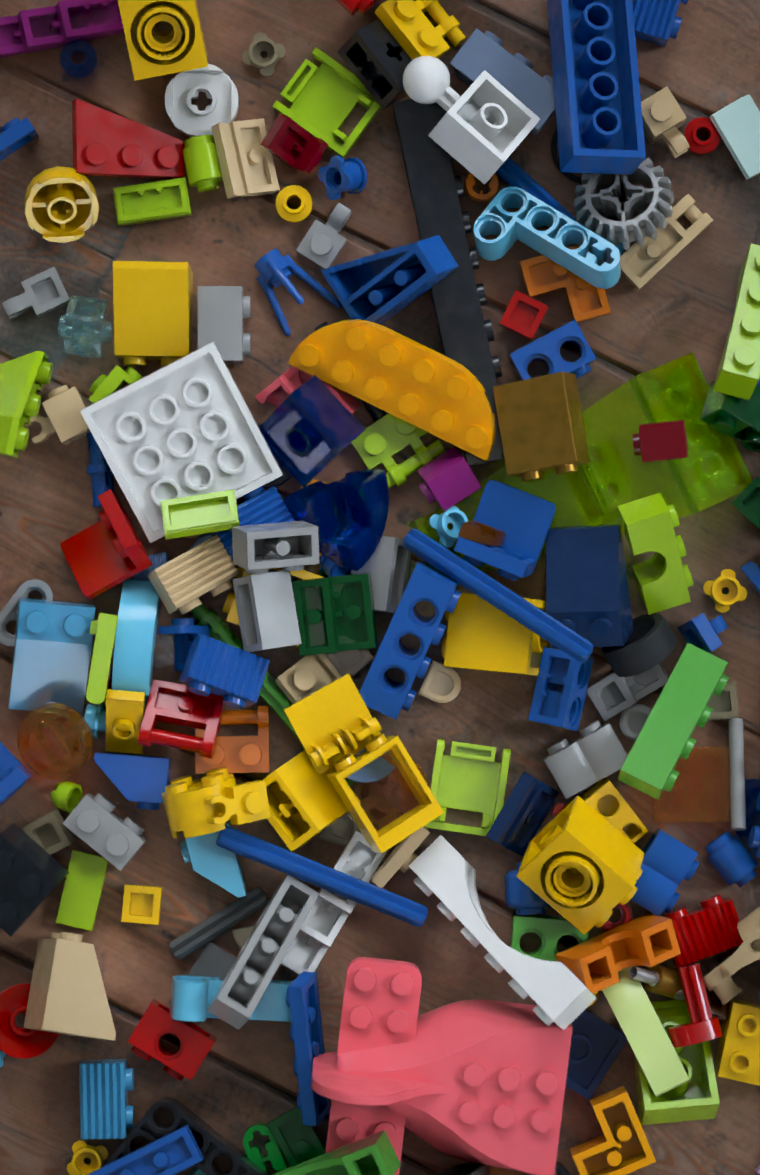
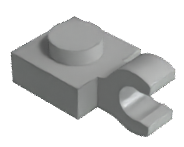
M338 202L325 225L315 219L296 251L323 269L331 267L347 242V239L340 235L339 232L351 216V210Z
M52 267L22 281L21 284L25 293L4 301L2 305L11 320L24 314L31 308L34 309L38 318L71 301L55 267Z

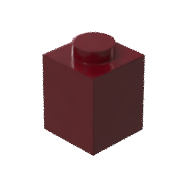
M685 420L638 425L639 433L632 434L634 455H641L642 463L689 458Z

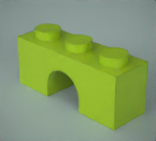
M657 493L617 506L624 535L633 555L649 551L655 552L649 560L632 566L638 593L648 615L691 602L688 587L693 586V580L688 565H682L681 557L687 556L681 535H675L674 527L680 526L674 505L667 506L661 493Z

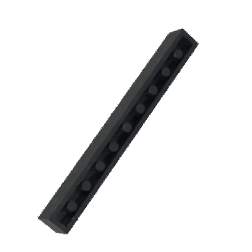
M412 99L393 102V112L419 238L422 240L439 235L458 264L456 269L430 288L443 354L463 365L479 380L485 389L484 393L492 413L495 415L496 434L490 458L485 461L463 450L465 460L470 468L505 461L493 387L497 386L496 378L502 377L498 355L491 356L488 342L495 340L491 320L483 319L481 306L487 305L483 283L476 284L473 271L480 269L476 247L469 248L466 234L472 233V227L468 211L461 212L459 198L465 197L461 175L454 176L451 162L457 160L428 136L447 111L436 102L421 104Z

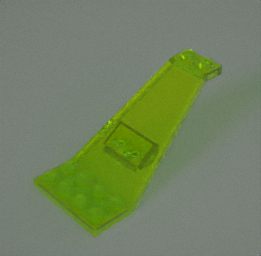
M693 352L631 378L582 412L590 463L578 465V472L556 475V471L552 470L543 472V479L521 482V477L508 476L506 465H504L480 482L482 488L454 506L458 507L466 515L468 521L473 520L487 482L498 480L553 502L556 505V513L550 528L621 525V533L624 535L617 507L619 505L661 493L667 506L674 505L678 519L696 514L741 493L753 480L734 439L728 435L718 433L713 429V426L700 420L709 386ZM685 420L689 458L642 463V456L634 455L632 434L639 433L638 425ZM592 453L597 456L598 462H595ZM607 487H610L612 489L613 496L610 495V492ZM440 509L409 523L410 530L418 529L439 543L440 537L436 530L429 526V519L432 515H440L445 511ZM448 523V529L452 530L451 524ZM456 540L454 545L447 549L463 559L464 554L454 551L457 543ZM546 540L539 558L546 557ZM486 563L484 567L473 565L485 574L498 570V568Z

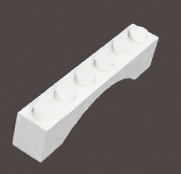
M442 835L409 865L417 874L413 882L428 897L434 893L441 900L437 908L451 922L457 918L465 926L460 932L475 948L480 943L488 951L484 958L499 974L505 969L513 979L508 984L522 999L529 995L537 1003L532 1010L546 1025L549 1026L552 1022H555L564 1030L596 999L591 991L562 962L545 961L524 955L505 945L489 926L481 909L476 889V870Z

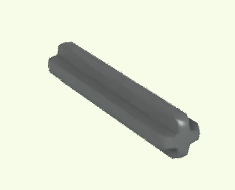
M261 887L253 889L246 896L239 898L171 941L169 948L177 960L183 959L265 907L269 902L266 893Z

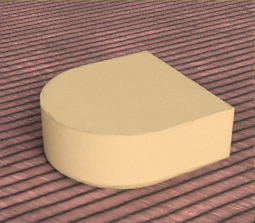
M433 660L418 694L438 703L450 702L460 692V677L452 668Z

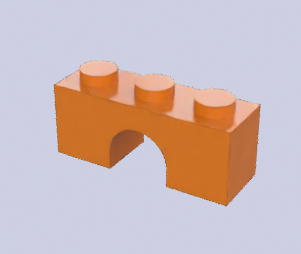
M645 914L556 954L557 962H562L594 994L620 982L618 971L633 966L653 967L681 954L671 918Z

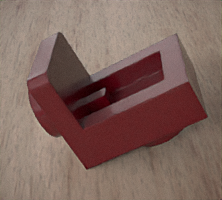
M281 113L260 144L287 166L305 174H310L313 168L319 164L322 154L328 146L324 140L312 136L290 117Z

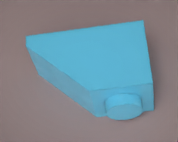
M230 821L225 822V826L231 827ZM220 831L185 838V841L180 842L184 862H191L195 872L238 898L246 896L247 890L238 854L221 848L216 844Z

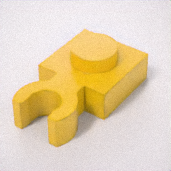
M255 780L225 787L227 797L209 795L203 799L205 804H217L219 808L216 816L206 818L209 824H223L230 819L231 824L240 825L271 818L265 780Z

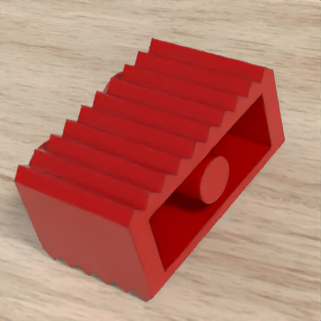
M717 894L701 900V908L687 912L686 907H682L665 914V917L672 920L681 954L672 957L673 963L677 968L743 943L737 929V924L740 920L732 899H722L721 894Z

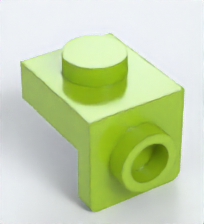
M116 365L108 376L101 374L89 389L93 393L89 400L95 403L124 388L126 384L130 385L143 378V376L130 366L124 371Z

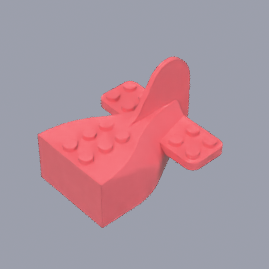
M369 957L353 959L348 964L346 970L337 1051L320 1054L313 1059L311 1088L319 1095L331 1099L325 1153L385 1130L401 1163L404 1129L406 1127L432 1147L457 1159L535 1175H555L573 1029L572 1024L564 1030L555 1022L548 1026L532 1010L536 1005L484 999H471L450 1003L418 1016L422 986V975L419 967L405 961ZM400 1166L394 1175H399Z

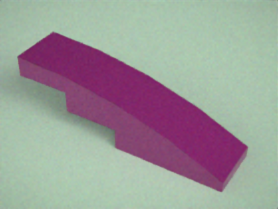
M118 0L58 1L56 6L19 11L18 15L0 17V58L63 47L122 33L124 29Z

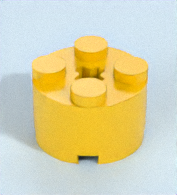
M227 767L209 770L205 772L206 777L193 781L191 775L169 781L170 785L165 787L166 792L161 793L172 838H178L182 831L184 838H191L226 829L225 823H207L206 818L216 816L219 808L217 804H205L203 799L209 795L227 797L225 787L236 785L235 777L233 774H228Z

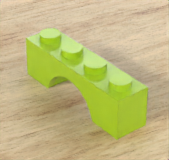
M752 243L741 265L735 292V309L713 391L750 400L760 377V245Z

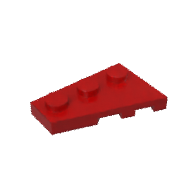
M75 98L72 101L73 168L76 173L84 174L85 176L184 178L183 140Z

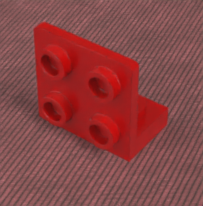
M111 489L98 496L104 508L103 511L99 512L101 520L60 543L66 560L87 600L93 599L153 565L125 509Z

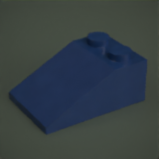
M621 525L550 528L546 537V614L591 642L593 647L624 646L634 631ZM550 643L551 648H557L556 646Z

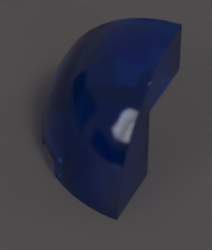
M361 470L346 473L345 477L340 481H333L329 484H325L320 480L284 498V502L295 521H305L318 526L319 552L335 564L358 571L375 552L385 529L389 508V490L385 470Z

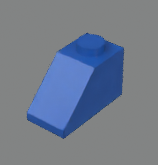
M102 752L94 753L96 764L128 801H137L138 809L159 810V803H163L161 793L166 792L165 787L170 785L172 758Z

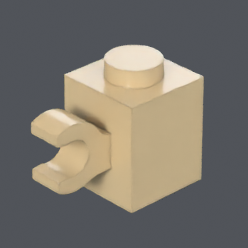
M668 86L641 101L643 130L650 145L663 138L673 157L677 158L690 148L687 140L678 130V128L682 127L687 117Z
M63 385L47 394L49 399L42 402V405L49 418H44L40 415L37 417L31 416L30 425L40 423L42 426L41 433L32 438L34 444L43 443L49 436L57 433L61 443L66 446L86 436V433L91 432L80 412L87 405L80 391L75 386L69 389L67 385Z

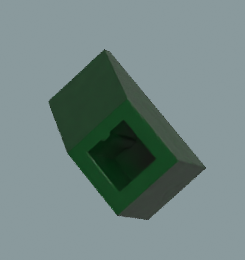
M715 380L712 381L700 420L713 426V429L718 433L728 435L739 441L746 449L760 453V387L756 385L750 400L713 391Z

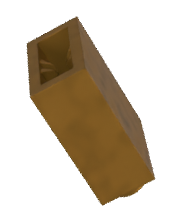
M558 372L493 387L508 476L521 477V482H530L543 479V472L555 470L556 475L578 472V465L590 463L576 374Z

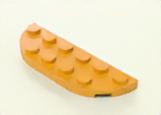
M358 319L342 320L318 329L305 338L292 353L288 364L485 461L490 458L496 434L495 415L492 413L482 384L467 368L453 359L385 326Z

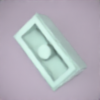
M745 95L712 114L710 119L745 179L748 180L760 174V111L751 96Z

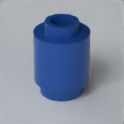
M727 830L705 846L704 849L709 854L707 859L728 886L736 883L740 888L757 875L753 869L758 863L737 835L733 837Z

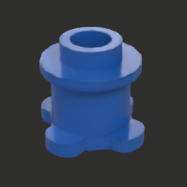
M333 156L327 166L319 168L318 178L326 187L327 197L330 200H337L342 192L349 194L362 192L367 183V171L365 165L358 158L349 157L344 160L341 156Z

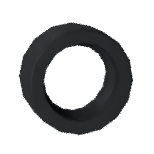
M660 613L645 614L634 618V631L624 646L602 647L604 656L617 676L630 677L643 673L661 663L676 647L677 639Z

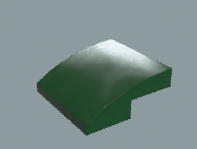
M370 572L292 581L302 643L298 645L300 656L378 647Z

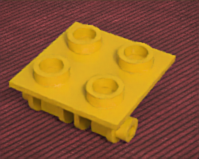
M349 673L284 709L318 775L334 767L333 764L351 753L355 755L366 748L364 744L372 738L375 739L381 734L380 731L382 730L378 720L375 717L372 718Z

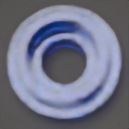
M81 40L72 41L61 52V66L68 75L75 78H83L90 75L96 68L97 54L89 43ZM78 52L85 55L83 63L74 64L72 56Z

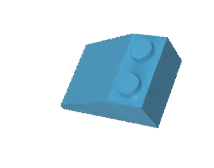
M29 598L18 599L8 709L83 715L93 634H89L91 621L95 619V606L93 604Z

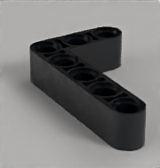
M164 1097L155 1102L105 1164L107 1165L135 1151L133 1142L137 1136H144L151 1143L188 1124L190 1130H196L203 1135L204 1145L199 1149L204 1160L195 1164V1166L206 1175H270L249 1160L247 1155L181 1102L172 1097ZM159 1107H168L173 1111L175 1116L173 1124L164 1125L158 1121L156 1112ZM218 1154L230 1156L233 1161V1169L228 1172L218 1170L214 1163L215 1156Z

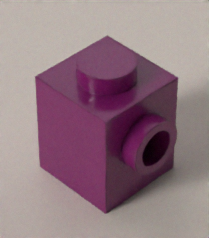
M452 447L417 470L424 481L418 485L429 504L436 501L443 511H446L482 488L465 458L455 447Z

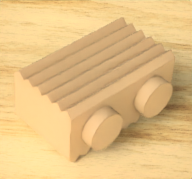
M216 535L154 569L147 576L168 613L171 614L179 609L182 615L202 604L199 597L211 592L213 597H216L233 587L230 580L237 576L239 572L231 561V557L228 555L223 543L220 542V538Z

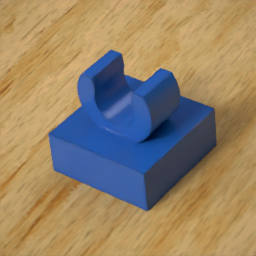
M704 613L678 627L687 643L708 653L723 645L717 634L728 628L721 615L708 621Z

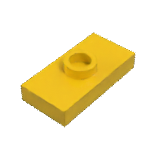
M107 689L106 751L143 754L144 746L138 744V737L145 713V692Z

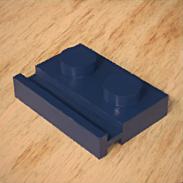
M523 771L486 837L523 857L529 842L534 838L560 792Z

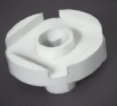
M208 64V67L178 73L174 79L172 78L165 92V108L174 127L186 136L213 135L212 126L222 122L223 124L231 123L235 120L239 109V96L237 88L230 77L217 66ZM199 92H206L207 98L213 99L212 104L206 106L204 111H199L197 105H192L191 103L192 99L198 98Z

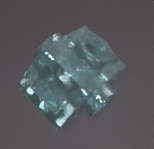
M71 295L66 315L60 316L58 337L64 338V353L84 357H101L104 343H111L113 322L107 321L108 300Z

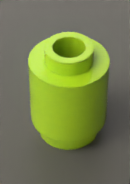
M200 135L186 139L184 141L185 149L182 150L189 186L197 187L198 192L218 189L220 187L219 182L223 181L213 135Z

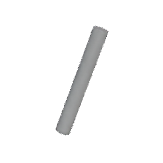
M731 718L728 719L731 830L742 831L746 830L743 719Z

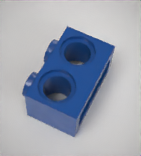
M574 319L509 354L508 360L519 380L522 381L531 379L527 372V366L533 361L544 363L547 367V375L567 372L576 374V379L592 371L589 365L594 363L596 357ZM565 344L575 345L579 349L580 358L575 362H566L560 356V347Z
M544 647L528 720L578 731L594 659L588 657L585 662H579L562 650Z

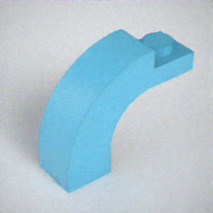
M126 579L123 583L118 611L119 618L114 645L112 689L145 692L146 709L152 687L154 649L161 599L151 581Z

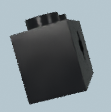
M380 19L355 31L337 53L382 110L391 106L393 102H398L408 96L403 87V73L412 59Z

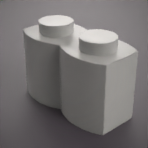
M597 720L579 730L582 737L569 744L565 738L547 748L549 755L543 758L564 798L567 799L622 768L627 754L609 723L601 726Z

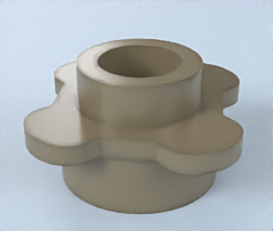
M257 33L253 37L249 50L243 52L242 60L245 65H253L260 70L262 76L268 77L274 73V66L277 61L285 57L286 50L282 44H276L265 33ZM263 51L267 52V57L265 58L260 56Z

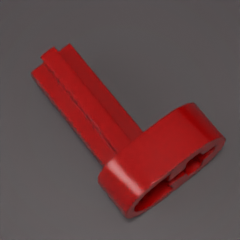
M696 963L678 968L690 1022L668 1029L673 1047L689 1046L722 1037L719 1018L712 1017L700 964Z

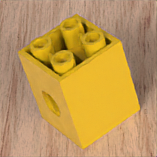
M118 0L134 81L208 67L207 51L196 0ZM160 21H166L172 27L167 31H159L154 28V25Z
M577 796L529 842L516 877L585 935L594 925L597 928L604 925L612 915V909L619 902L625 905L635 895L638 889L635 884L643 872L641 864L645 853L582 798Z

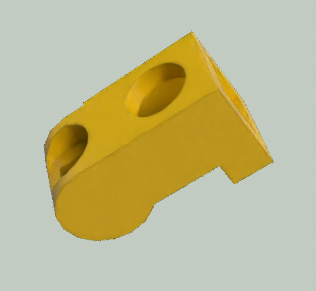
M606 777L597 781L580 796L632 843L635 844L649 832Z

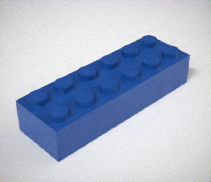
M547 0L560 172L632 175L646 158L632 0Z

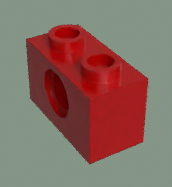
M153 999L127 1042L134 1045L131 1050L136 1055L147 1061L155 1058L165 1064L163 1070L167 1074L182 1081L184 1077L189 1080L193 1079L217 1037L190 1021L172 1019L170 1009ZM167 1033L176 1035L180 1040V1049L175 1052L164 1050L160 1043L161 1036Z

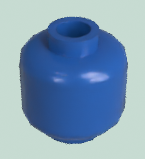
M516 862L517 870L507 872L504 877L506 905L511 909H516V915L545 914V908L550 907V905L516 877L522 863Z

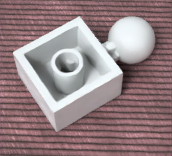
M417 57L404 70L403 87L412 100L421 104L436 102L447 111L428 136L484 185L541 120L485 70L462 96L450 87L449 70L436 57Z

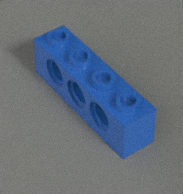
M420 561L417 562L359 692L367 707L393 719H397L401 709L409 711L417 691L410 689L416 676L423 679L431 662V658L425 656L430 644L438 646L446 628V625L440 623L444 612L447 610L453 613L462 593L455 590L458 582L440 570ZM420 601L430 602L435 608V614L431 616L421 615L416 609V604ZM407 634L416 636L420 641V647L416 649L406 648L401 641V637ZM393 667L401 669L405 674V680L401 682L392 681L388 677L386 670Z

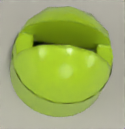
M70 781L57 783L55 785L56 790L50 793L53 805L68 813H71L76 808L83 796L81 785Z

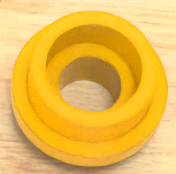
M290 185L283 188L278 193L275 203L279 216L285 221L292 223L306 219L311 213L313 205L309 192L298 185ZM292 197H297L300 199L301 205L298 209L293 210L287 206V201Z

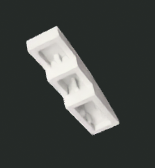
M355 831L333 866V869L369 883L388 850L383 853L373 852L365 837ZM320 888L317 900L284 956L281 965L297 975H300L303 971L315 972L357 902Z

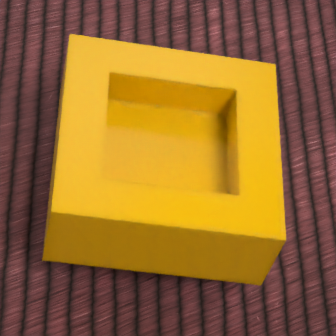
M125 884L121 922L159 925L163 887Z

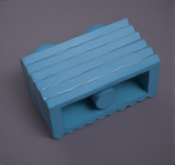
M127 1059L82 1060L79 1063L81 1139L126 1138L128 1128L135 1127L134 1105L128 1106L127 1097L128 1091L134 1090V1069L127 1068Z

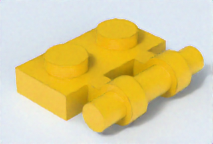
M387 0L380 4L375 11L378 18L412 60L420 56H433L438 59L444 56L450 49V46L444 40L445 37L455 47L466 40V36L458 28L460 26L458 20L454 15L449 16L439 4V0ZM427 11L438 26L434 27L423 13Z

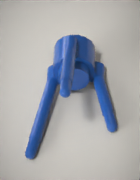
M277 248L266 253L254 265L260 273L256 280L264 289L285 336H290L291 330L271 284L275 288L283 285L298 304H303V297L289 280L292 276L290 270L337 309L342 307L341 302L296 265L289 254L283 257Z

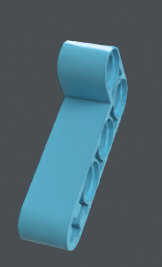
M506 187L502 189L474 224L473 232L476 251L485 260L495 261L502 258L518 239L597 288L608 289L613 287L621 277L620 252L614 244L521 188ZM509 208H518V209H520V210H518L517 212H507V211H506V210L509 209ZM540 226L550 227L548 230L545 231L536 230V228ZM488 235L498 236L496 239L493 240L484 239V237ZM577 244L581 246L577 249L566 248L568 245Z
M172 976L170 1004L172 1019L200 1022L206 1021V1018H218L208 1012L207 1008L223 980H219V977ZM271 980L249 1020L292 1022L290 1007L286 1004V991L293 981Z

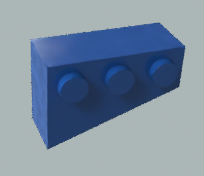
M436 235L323 269L321 272L351 320H366L382 325L456 269L458 264L441 237Z

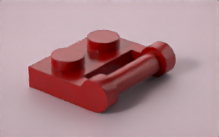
M153 679L139 732L138 744L150 747L152 743L199 752L201 757L212 759L225 704L222 703L224 697L210 693L209 696H201L189 691L187 685ZM156 721L202 729L205 730L204 737L200 738L154 728Z

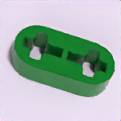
M259 1122L251 1125L243 1137V1147L247 1158L266 1173L268 1168L265 1161L268 1160L271 1161L275 1171L289 1168L286 1157L267 1123ZM255 1131H259L262 1136L268 1135L270 1137V1140L265 1144L267 1155L263 1156L258 1145H251L250 1141L254 1139Z

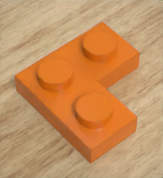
M576 245L573 247H569L568 249H577L581 246ZM544 255L519 262L529 297L533 298L565 289L573 320L575 319L577 323L611 313L605 289L591 285Z

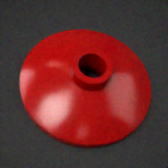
M30 983L15 984L0 993V1050L14 1058L28 1059L43 1054L54 1044L59 1035L58 1033L26 1029L24 1027L19 1028L16 1025L15 1020L19 1014L22 1013L26 1016Z

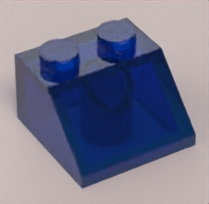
M316 375L292 392L259 427L272 454L303 487H306L366 430Z

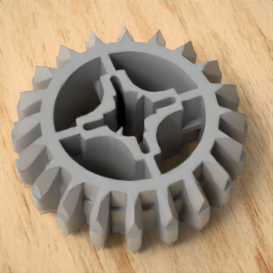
M649 157L638 166L632 175L582 173V185H577L575 188L576 199H574L573 206L574 210L577 211V222L615 246L618 243H622L623 248L627 251L630 248V242L636 241L639 246L643 247L644 237L648 236L656 240V228L665 230L667 226L666 218L672 217L673 214L671 204L674 202V194L670 190L672 188L671 181L668 177H664V171L660 165L653 167V161ZM630 182L638 183L643 186H634L630 184ZM623 192H625L628 200L624 202V211H622L620 201H623ZM604 217H614L618 221L609 220Z

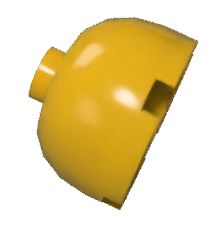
M56 166L43 170L32 179L26 189L24 212L29 227L42 234L44 239L50 242L67 243L79 240L85 235V231L90 228L92 223L93 226L98 220L99 202L93 184L84 174L76 173L75 169L71 167Z

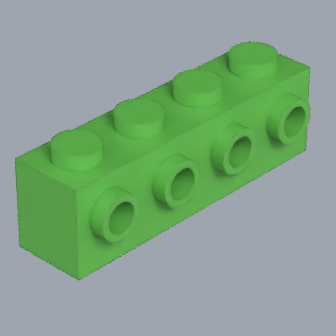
M687 643L620 770L618 780L659 800L663 790L671 792L680 772L674 770L680 758L685 760L689 758L697 741L691 738L696 727L704 728L713 711V708L708 706L713 694L720 697L730 677L724 674L728 664L727 661Z

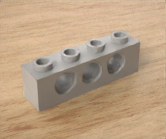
M287 875L282 880L208 1006V1012L238 1030L250 1019L317 900L318 892L290 875Z

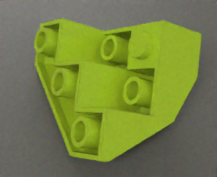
M35 351L0 364V455L18 458L19 450L25 451L29 429L24 428V424L30 425L31 416H38L41 395H37L36 392H42L43 384H49L52 375L53 363L48 362L49 356L45 352Z

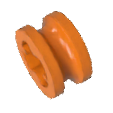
M469 173L464 182V190L467 196L477 202L491 199L499 186L496 174L494 173L489 179L490 183L487 185V188L490 192L483 194L482 190L479 193L473 190L472 187L476 182L473 178L474 175Z

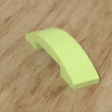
M628 967L618 971L620 982L603 989L602 992L627 1038L655 1096L658 1097L690 1081L642 984L640 981L630 979L629 971L632 967Z

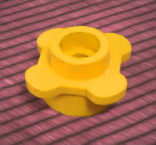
M731 569L722 570L718 578L713 581L708 580L703 585L704 593L711 596L715 602L716 611L720 613L729 611L732 604L737 601H744L747 597V589L740 585L739 581L735 578L736 573ZM722 588H728V594H723Z
M84 1140L76 1141L72 1146L74 1154L72 1161L67 1165V1171L70 1175H87L101 1168L103 1160L108 1157L107 1148L103 1145H98L97 1147L87 1145ZM90 1158L91 1163L85 1164L84 1159Z

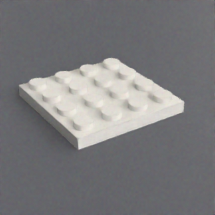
M214 341L80 410L150 543L165 536L160 501L231 489L235 490L237 499L283 475Z

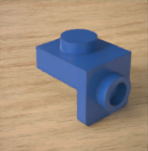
M194 618L172 619V626L158 627V634H174V671L183 670L193 639L201 634L209 637V626H194Z

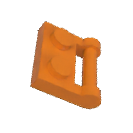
M257 706V710H224L220 725L258 724V735L217 736L212 759L201 757L199 752H195V774H205L209 770L227 767L228 773H270L269 706ZM195 728V737L203 738L205 730Z

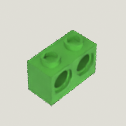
M512 913L510 947L524 955L545 961L557 962L556 954L559 953L557 951V942L562 936L571 935L575 937L577 945L587 941L588 932L584 935L564 917L531 914L516 915V913ZM528 932L536 933L540 937L539 947L532 952H526L519 946L520 938Z

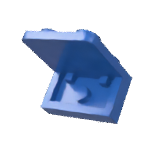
M490 480L485 486L473 520L504 531L506 535L502 546L486 545L459 536L454 551L464 554L463 559L470 564L484 567L486 563L498 568L497 574L507 579L517 581L519 577L524 578L532 575L556 513V505L551 501L498 480Z

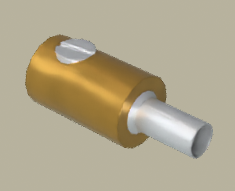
M659 965L650 967L648 970L636 966L630 969V979L644 982L647 991L685 1002L677 970Z

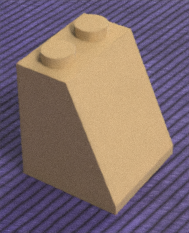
M51 932L50 938L38 939L24 1028L90 1039L115 1041L116 1031L94 944L82 942L83 935L67 932Z

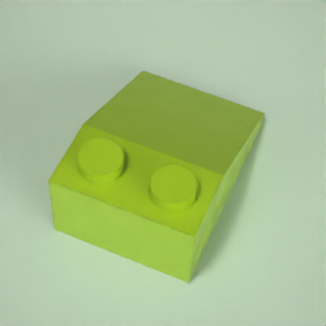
M679 1000L651 1002L669 1039V1028L690 1022L686 1002ZM710 1040L674 1048L690 1081L658 1097L655 1096L633 1052L635 1086L641 1125L715 1119L720 1101Z

